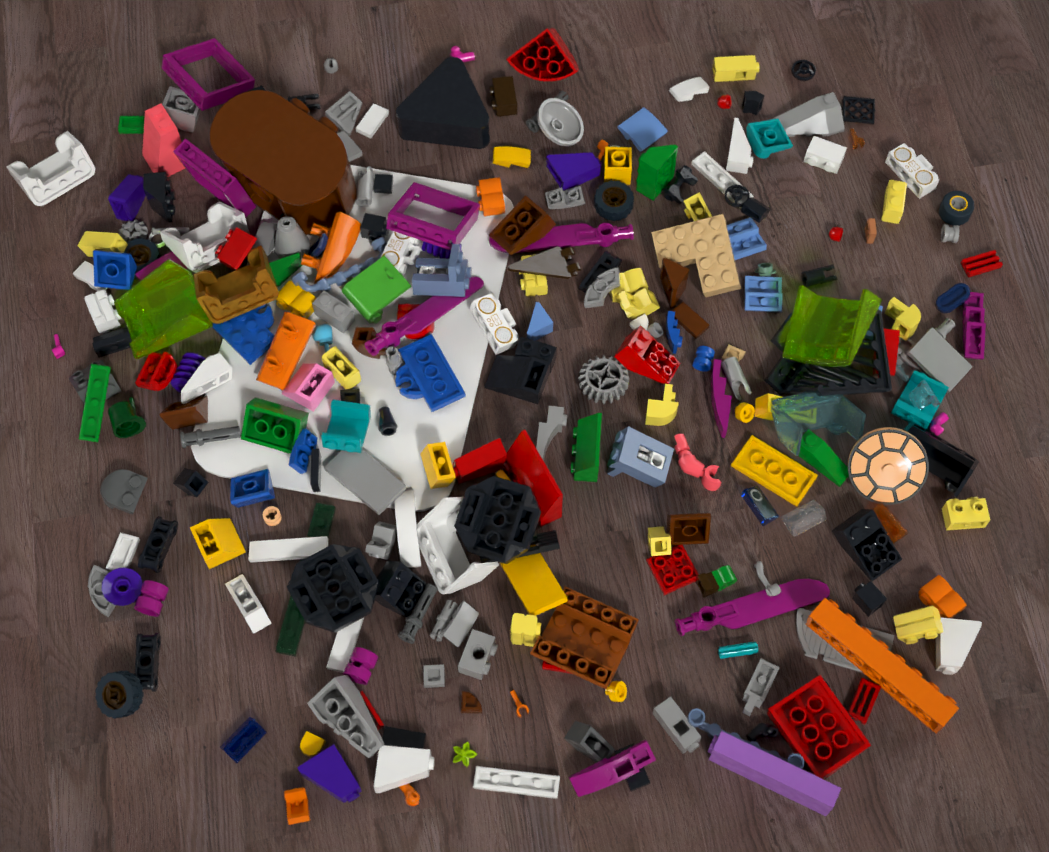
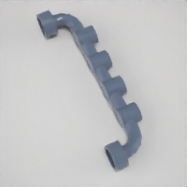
M384 237L376 239L371 243L374 251H379L377 257L369 258L359 265H353L343 272H337L332 277L324 278L314 285L306 283L308 278L305 272L296 274L291 280L295 286L299 285L306 292L312 293L319 290L321 293L323 291L328 292L331 290L330 285L334 283L338 287L347 283L346 278L350 276L356 277L379 260L387 243Z
M696 708L689 712V724L706 731L707 735L712 739L715 735L719 737L721 731L800 769L804 766L803 757L797 753L791 754L785 759L775 750L768 751L761 748L755 741L748 742L741 739L739 734L735 732L728 733L722 730L718 724L704 722L705 714L701 709Z

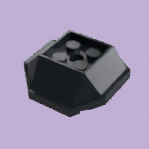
M493 476L466 489L454 527L469 553L507 565L529 550L542 511L531 487ZM504 516V523L499 525V519Z
M331 544L296 564L287 589L306 624L336 633L372 613L379 581L359 548ZM334 586L339 587L337 592L332 593L329 591Z

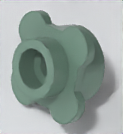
M761 263L758 265V269H755V273H759V276L770 277L771 274L776 273V270H773L771 263Z

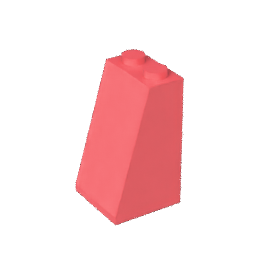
M160 103L146 110L142 155L153 173L166 172L167 177L186 169L173 152L182 141L177 127L163 105Z

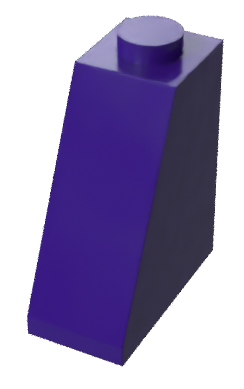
M592 152L546 156V167L563 191L600 176L602 164L599 158H596Z
M128 174L110 194L108 200L116 219L124 221L135 220L146 196L143 189L144 178L142 176Z
M334 744L297 767L304 778L343 803L354 801L359 797V793L362 792Z

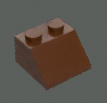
M711 513L667 514V534L669 533L671 536V545L709 544Z

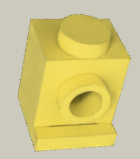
M664 527L648 528V547L651 556L671 555V536L669 533H665Z

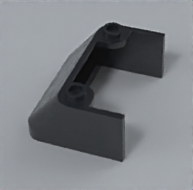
M910 422L903 430L915 436L924 447L929 462L928 471L944 480L945 488L955 493L954 496L958 497L979 461L922 426Z

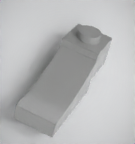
M549 406L547 423L539 422L536 449L543 461L550 442L558 432L562 433V427L567 424V415L564 414V407Z

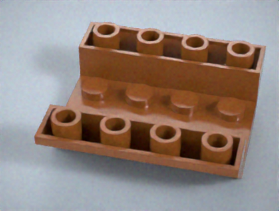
M565 586L563 591L568 601L556 606L542 636L538 637L530 655L606 689L624 657L639 619Z

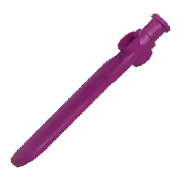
M585 223L554 226L545 237L516 253L592 244L609 247L613 242H618L621 239L633 240V226L628 224V226L617 227L609 223H602L598 228H593ZM489 237V244L491 247L504 253H508L491 237Z
M479 277L469 278L470 287L466 289L465 297L432 296L397 321L384 323L382 330L376 334V337L365 342L366 350L370 355L375 356L383 348L398 346L401 337L421 332L484 286L483 280Z
M797 579L779 585L781 592L776 596H769L766 590H762L716 606H704L700 611L691 613L689 617L675 619V626L680 636H684L685 633L693 630L709 631L718 624L730 629H738L820 602L824 598L827 599L829 597L830 590L827 584L821 581ZM702 616H708L711 621L703 620Z

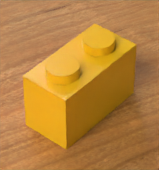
M446 443L427 444L420 455L430 489L448 487L455 479V473Z

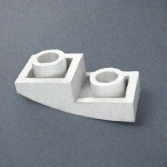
M697 77L673 86L669 92L678 102L692 100L694 94L708 93L710 87L701 77Z
M84 261L73 273L77 279L87 283L96 291L107 289L94 286V265L87 261Z

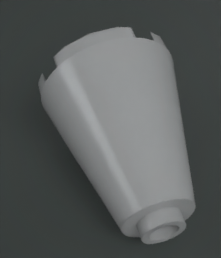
M286 216L281 218L277 224L274 250L278 258L282 259L300 253L302 259L304 253L308 255L311 244L307 235L292 217Z

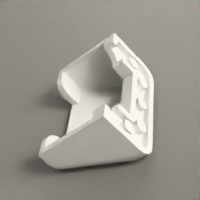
M68 131L59 135L56 139L55 144L58 152L28 169L26 164L21 161H16L6 166L25 194L37 206L46 205L91 178L95 173V166L85 148Z
M218 202L208 209L207 217L209 222L182 236L173 227L160 231L163 242L189 270L198 273L220 262L215 259L217 256L215 251L220 244L224 246L227 241L225 236L230 229L234 230L237 227L249 233L243 212Z

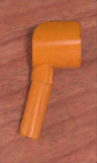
M601 140L597 145V148L601 150L597 157L600 161L605 153V147H609L608 142Z
M512 690L510 693L517 707L516 715L521 718L519 709L524 708L528 714L529 708L521 703L515 690Z

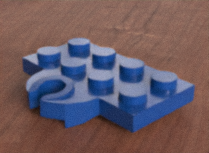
M267 304L220 324L212 323L207 315L203 317L249 365L269 350L274 335L268 330L275 321L271 307H267ZM266 308L263 313H258L260 309Z
M432 334L398 349L405 365L396 372V387H400L404 382L411 383L410 387L399 390L402 396L408 399L424 398L431 412L466 397L462 386Z

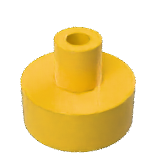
M743 402L736 406L735 416L739 421L747 423L753 419L755 414L753 405Z
M613 681L605 689V693L609 695L611 701L623 702L627 695L626 684L623 681Z

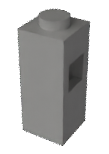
M669 697L654 708L653 715L682 754L686 751L691 753L700 746V734L689 724L688 718L672 697Z

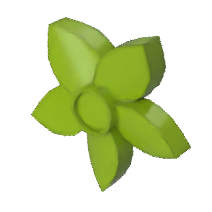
M469 742L463 744L462 748L453 746L457 754L453 759V763H458L462 760L463 764L468 767L469 759L477 756L476 752L470 750Z

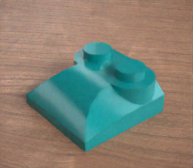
M779 118L749 123L746 127L747 140L755 155L759 158L765 159L771 153L793 147Z

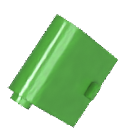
M383 256L345 284L342 293L369 324H375L382 319V309L408 290L411 285L392 263Z

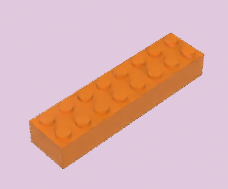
M824 598L809 615L805 625L937 734L959 709L956 706V701L950 696H944L940 693L937 685L923 679L921 672L916 668H910L906 665V661L900 655H894L888 650L889 647L883 641H877L871 636L872 633L866 627H860L856 624L854 617L848 613L844 614L839 610L837 603L831 599L828 601Z

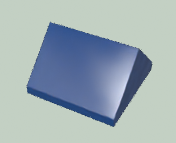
M94 250V286L131 290L137 269L130 253Z
M269 469L231 478L230 502L237 508L275 498Z

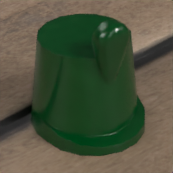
M129 397V402L115 403L108 410L115 437L129 438L139 434L146 427L144 418L136 413L133 397Z

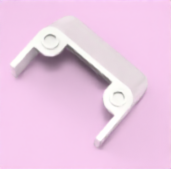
M464 497L444 498L417 524L420 550L441 594H451L478 583L499 566L498 562L469 563L456 534L457 530L454 527L459 513L458 510H460Z

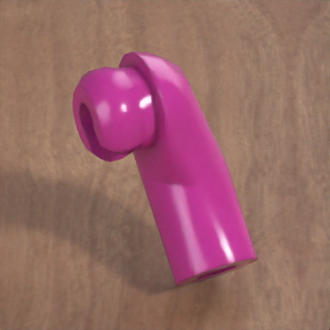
M458 46L451 48V57H458L463 62L475 60L474 52L462 53Z
M942 412L931 421L930 431L934 432L936 436H939L944 431L941 425L949 420L948 415Z

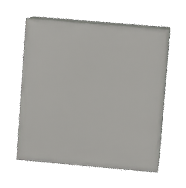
M444 664L424 665V688L445 687Z

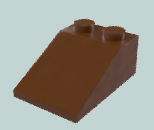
M525 195L491 231L489 236L510 255H513L545 237L556 223L543 209Z

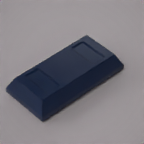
M322 233L310 247L308 255L318 258L325 250L328 241L326 233Z

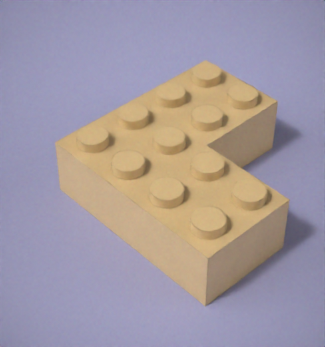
M724 214L652 232L659 268L661 269L663 258L670 259L682 266L696 263L705 298L741 289Z

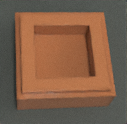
M868 219L865 226V237L867 244H873L877 235L875 219Z

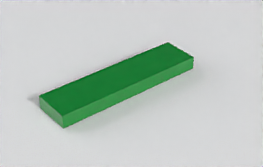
M91 364L79 440L99 442L111 370L109 366Z

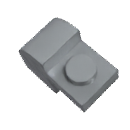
M380 521L376 523L372 540L366 545L365 552L369 553V556L388 560L396 539V525Z

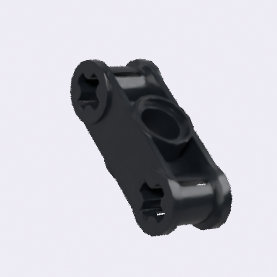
M157 516L144 550L139 557V569L147 568L154 570L155 573L161 571L172 540L177 533L178 521L164 520L161 516ZM162 542L160 546L154 547L155 544Z
M138 633L136 637L135 676L139 678L140 684L143 686L142 690L156 692L158 689L159 651L161 648L160 633H155L154 635ZM151 658V663L143 666L144 661Z

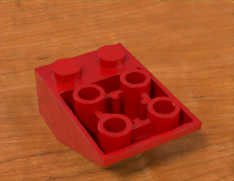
M641 325L625 338L614 356L628 370L663 384L670 383L680 365L676 357L671 355Z

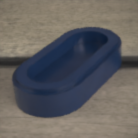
M958 283L940 295L936 300L938 311L950 313L967 301L970 297L969 286L964 283Z

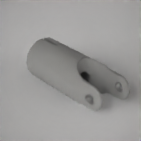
M370 166L366 168V174L362 171L358 172L356 204L361 207H368L372 203L373 169Z
M730 357L725 359L721 366L735 397L741 401L738 391L739 386L743 384L748 394H751V389L737 358Z

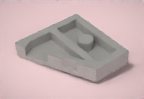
M349 91L325 111V116L350 136L361 110L362 102Z

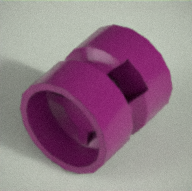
M145 580L141 588L142 596H138L134 609L148 616L159 617L163 607L161 601H165L169 588L161 583Z
M354 647L350 656L351 662L347 663L343 675H348L355 683L367 685L372 675L370 669L375 668L378 656L364 648Z

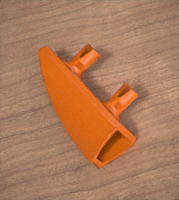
M337 212L330 228L313 223L310 234L321 236L322 233H326L328 237L323 256L320 259L304 253L300 264L315 268L318 271L314 284L336 274L351 253L357 241L361 223L349 215Z
M285 312L256 380L284 390L315 329L316 323L298 315Z

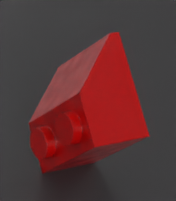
M237 227L234 230H229L225 236L227 239L224 246L220 244L215 251V254H217L215 259L233 271L239 268L257 240L256 237Z

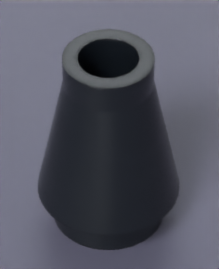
M382 407L379 409L378 430L383 436H391L396 433L397 424L390 408Z

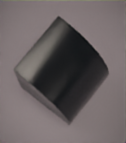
M184 468L173 482L179 489L193 497H198L209 483L196 470Z

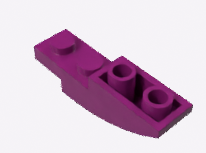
M643 740L609 759L604 758L570 776L569 779L576 795L580 797L622 781L640 772V768L652 763L656 759L648 742Z

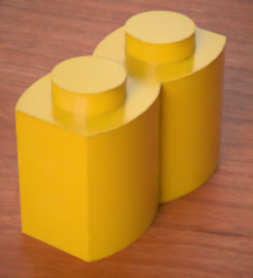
M289 280L279 291L276 304L282 310L286 309L292 314L308 319L314 312L312 303L316 300V297L304 291L299 285L295 286Z

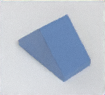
M539 302L535 304L527 331V338L534 341L553 332V321Z

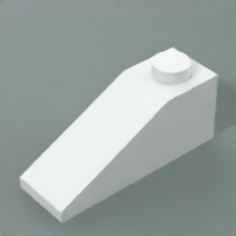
M735 118L726 171L747 174L748 167H752L754 157L750 156L751 147L738 118Z
M220 352L214 356L207 357L181 390L182 404L232 379V367Z
M243 574L225 583L253 634L271 624L264 608Z

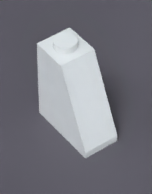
M941 618L944 632L937 634L938 637H936V671H942L943 674L947 675L958 672L982 626L981 621Z
M383 745L378 753L374 781L375 793H382L429 777V771L434 769L435 757H431V751L428 749Z

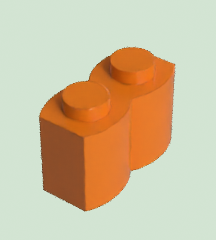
M500 177L479 180V186H476L477 197L481 196V200L478 201V204H480L479 211H483L484 216L505 214Z
M937 575L921 587L918 592L921 602L924 605L936 607L941 618L952 619L967 606L962 597L952 589L941 575Z

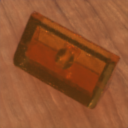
M880 502L873 508L893 544L909 533L883 502Z

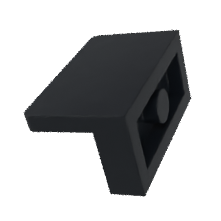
M129 327L93 337L92 343L98 358L135 347Z

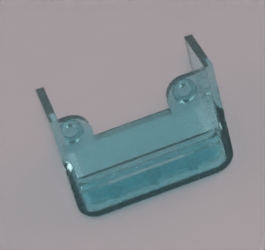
M801 393L774 399L771 404V412L778 439L795 456H798L800 453L802 434L807 432L808 429L811 431L826 427L831 433L836 435L848 432L857 441L862 437L866 414L844 395L819 397L815 393Z

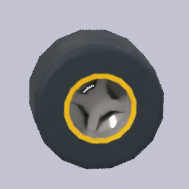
M948 192L939 207V215L949 225H963L971 217L974 210V201L965 192Z

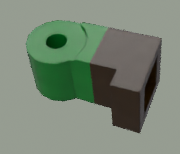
M726 565L710 573L698 575L696 584L705 598L731 586L737 581V578L730 565Z

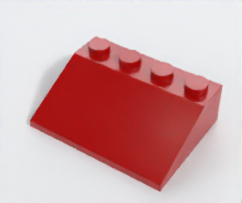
M523 430L508 450L503 467L506 473L511 474L513 477L512 482L529 486L533 489L542 511L538 523L540 527H543L562 517L563 494L526 430Z
M821 675L768 709L767 715L778 728L792 751L803 757L804 768L807 772L823 780L871 746Z

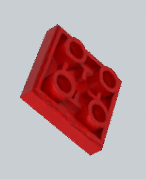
M683 545L672 547L671 555L652 556L646 559V563L664 595L695 582L699 575Z

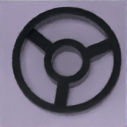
M798 60L792 66V75L798 80L808 81L815 76V65L808 60ZM800 64L799 69L794 72V67ZM800 73H801V74H807V73H808V74H811V76H809V77H800V76H798V74H800Z
M732 185L726 189L724 198L728 205L739 208L744 203L737 204V201L741 200L744 195H747L748 200L750 194L744 186ZM728 191L732 194V198L735 200L734 203L728 200Z

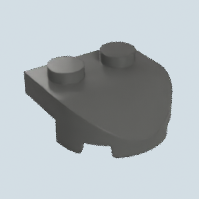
M125 469L114 471L104 479L100 488V495L105 505L109 508H117L133 515L148 478Z

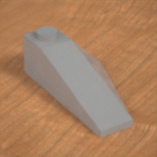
M834 92L818 96L773 118H779L788 137L806 134V136H812V134L830 136L845 130L841 105Z
M348 675L334 677L307 703L319 721L333 728L336 734L346 738L349 744L366 757L370 758L385 745L359 690Z

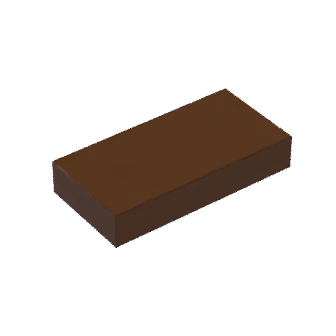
M684 302L672 310L675 312L674 319H678L677 323L695 339L709 328V324Z

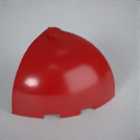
M547 28L506 59L519 73L538 81L562 80L579 71L573 55L555 28Z

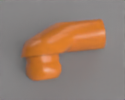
M410 783L399 786L405 794L406 804L416 806L419 803L420 796Z

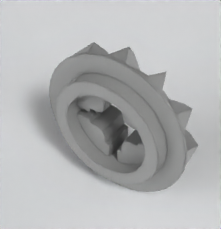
M137 219L135 221L128 220V223L122 224V228L119 229V235L127 243L136 238L146 239L148 229L143 221L139 222ZM135 228L136 232L131 236L130 232Z

